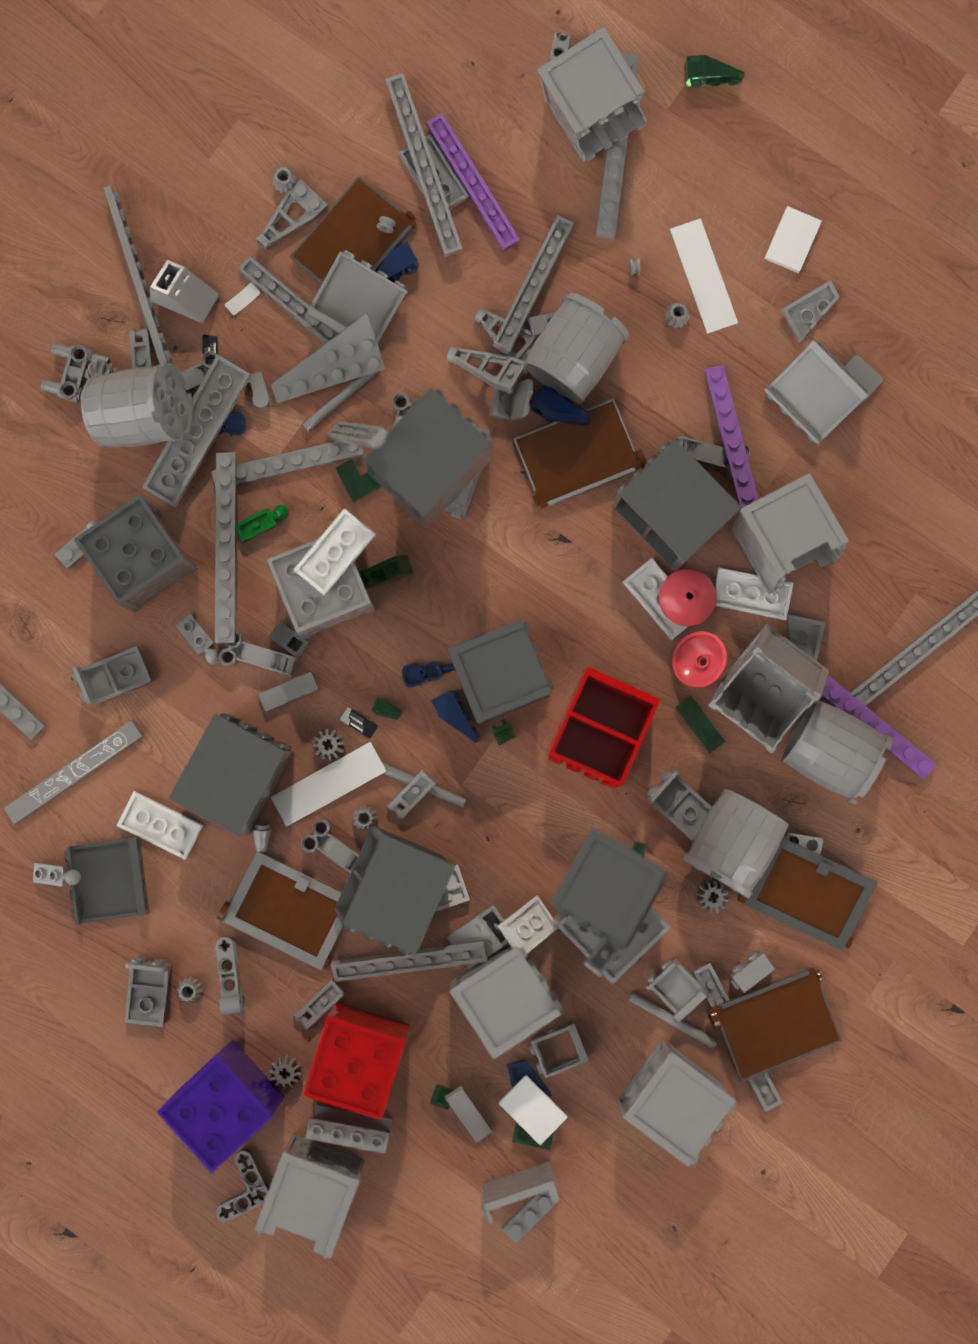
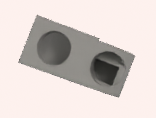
M555 32L550 61L568 50L569 34Z
M262 372L251 374L246 386L247 388L252 387L254 394L252 401L258 410L265 411L270 407L271 400Z
M787 832L786 839L821 855L824 838Z

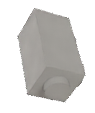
M762 952L752 953L747 957V962L743 965L740 963L732 969L730 976L733 980L730 982L737 991L741 989L745 993L775 970Z

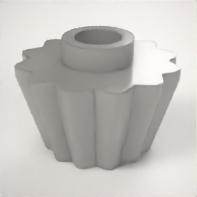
M280 167L272 176V185L280 193H287L297 183L294 171L287 167Z
M672 303L664 313L666 316L665 321L674 328H682L683 325L688 323L687 320L690 319L689 310L686 308V305L681 303ZM678 313L680 317H676L674 314Z
M358 806L357 810L353 811V825L357 826L358 830L366 831L367 829L370 830L372 825L376 826V820H378L376 816L377 811L373 810L372 806ZM363 814L368 815L369 819L367 822L362 821L361 817Z
M193 977L184 978L182 982H179V987L177 988L179 992L178 997L182 999V1002L186 1001L188 1004L197 1002V999L202 997L201 993L204 991L202 983H199V980ZM191 987L193 989V993H189L187 991V988Z

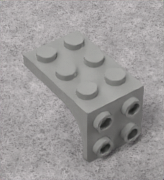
M138 646L91 665L76 666L73 668L74 673H72L75 683L79 684L81 691H79L83 702L86 701L87 704L98 705L153 682Z
M676 770L666 771L660 777V784L658 786L653 785L647 791L648 797L646 799L692 841L712 806L697 794L678 775Z
M135 957V959H131V961L125 964V968H129V985L124 1023L164 1026L171 963H166L164 959L147 961L146 957Z

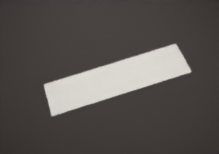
M701 218L671 228L672 237L707 334L737 324L735 312Z
M369 742L272 796L271 799L287 827L386 772V769L373 745Z

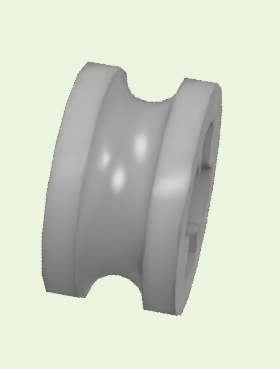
M381 216L377 228L383 232L392 233L394 230L392 227L395 226L396 222L391 218Z
M639 258L636 260L629 259L630 276H633V274L640 275Z

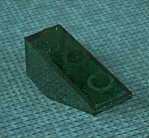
M707 55L686 56L684 63L686 86L693 88L702 85L719 86L720 84L727 83L729 85H737L742 83L745 75L744 71Z
M407 555L394 556L359 571L365 590L398 580L413 573Z

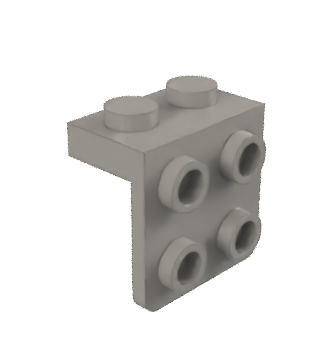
M855 355L845 366L870 394L883 381V377L858 355ZM869 395L857 407H859L869 397Z
M527 379L517 382L511 394L494 388L489 416L506 421L525 418L530 410L529 400L533 393V381Z

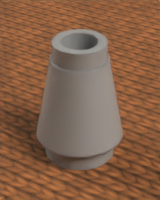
M255 823L252 830L256 851L265 852L267 851L272 828H270L269 823Z

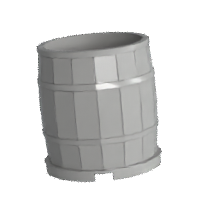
M570 293L565 295L562 300L563 304L554 313L541 332L523 366L547 388L551 387L561 397H567L574 403L582 404L588 394L598 384L615 358L621 344L628 340L630 334L616 317L613 316L610 320L602 314L605 309L584 296Z
M167 362L154 367L145 366L125 369L89 378L83 387L81 411L85 427L91 439L104 448H128L157 444L167 440L171 442L183 440V435L189 434L193 421V401L191 393L186 394L183 383L187 381L183 373L175 365Z
M818 700L817 702L814 701L807 708L785 746L781 761L817 784L847 797L846 800L855 805L858 803V800L855 798L858 795L863 797L880 773L886 761V758L882 756L885 749L890 751L893 737L885 733L882 735L856 717Z
M724 789L694 837L688 854H684L682 861L708 877H714L721 881L724 886L750 899L751 895L754 894L751 891L771 863L789 825L751 800L731 790Z

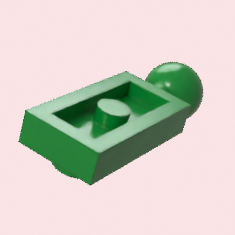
M277 505L272 513L269 508H266L237 523L236 530L242 542L245 543L278 526L275 519H286L289 515V510L285 505Z

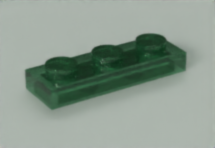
M689 696L675 707L709 753L725 743V740L692 696Z

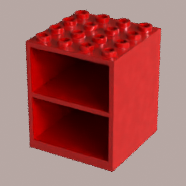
M587 667L582 672L546 753L549 756L548 760L556 764H562L563 762L567 764V769L574 772H580L581 770L584 772L583 776L597 781L601 779V784L609 788L616 789L617 786L622 787L661 699L591 667Z
M336 1002L326 1018L303 1096L382 1120L410 1024Z

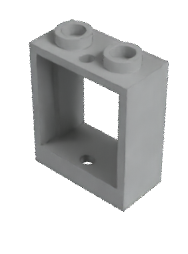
M573 1021L530 1038L532 1044L528 1046L532 1056L536 1055L539 1062L536 1063L539 1074L543 1073L545 1078L589 1061ZM569 1030L578 1056L547 1068L537 1043Z

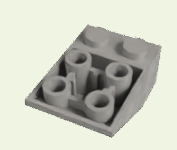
M169 260L165 262L150 286L151 302L200 323L205 321L219 297L215 290L187 268Z
M493 903L446 937L451 945L484 941L487 957L509 943L498 927L505 919ZM478 963L468 964L466 966L468 967V969H470Z

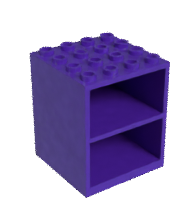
M232 1039L180 1087L157 1111V1114L212 1174L274 1116L285 1096Z

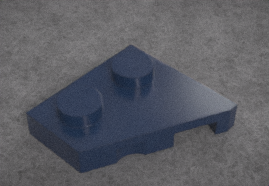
M527 1060L507 1063L512 1088L526 1074L548 1097L552 1096L551 1091Z

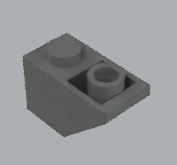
M279 622L269 635L272 640L298 659L302 657L311 645L282 622Z

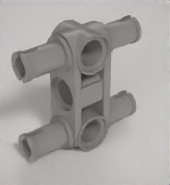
M54 343L51 349L52 355L67 358L66 366L60 383L43 379L41 390L57 394L59 398L66 399L69 402L79 403L81 402L83 387L86 384L85 372L88 365L96 360L100 362L105 360L107 364H110L111 358L95 354L93 350L86 349L82 345L68 347ZM85 352V356L82 359H77L79 353ZM74 388V393L67 396V391Z

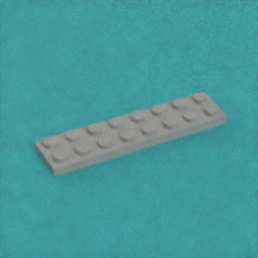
M217 354L192 398L193 421L189 434L183 435V440L167 442L142 488L173 507H177L250 379V373Z

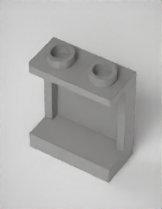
M675 958L672 962L670 960L666 961L661 968L663 970L659 974L655 972L647 980L649 983L646 988L648 990L652 989L675 1013L674 1018L680 1022L707 997L708 991Z

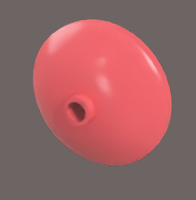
M678 570L669 575L661 585L659 591L660 608L663 614L677 625H698L704 622L715 608V587L706 575L697 570ZM687 593L692 594L693 598L691 600L686 598Z
M706 631L693 632L684 637L676 646L672 657V666L676 677L682 683L692 688H704L717 682L725 672L728 663V653L723 641L716 635ZM707 660L706 665L703 666V661Z

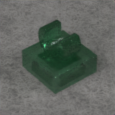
M503 719L501 720L502 726L496 728L495 724L492 725V733L499 746L516 737L510 723H506Z
M436 1083L430 1104L448 1110L450 1105L446 1101L445 1096L454 1091V1089Z

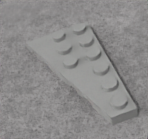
M368 313L274 381L271 387L277 403L384 370L386 367Z

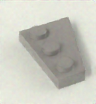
M831 280L780 310L798 343L805 338L806 334L839 298Z
M788 614L790 641L817 661L826 622Z

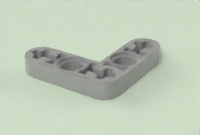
M241 1149L235 1156V1164L248 1190L219 1205L216 1210V1216L222 1222L230 1221L264 1204L269 1187L253 1153L249 1149ZM241 1154L249 1157L247 1159L248 1166H250L251 1164L253 1165L252 1167L247 1168L245 1171V1162L239 1160L241 1158ZM250 1171L256 1172L258 1179L250 1181L247 1178V1173ZM258 1190L265 1192L264 1198L262 1199L261 1196L256 1197L253 1204L252 1197L257 1195ZM240 1198L248 1200L249 1204L246 1208H241L238 1205ZM233 1202L234 1209L230 1210L228 1216L226 1214H222L221 1212L223 1210V1207L227 1210L233 1206Z

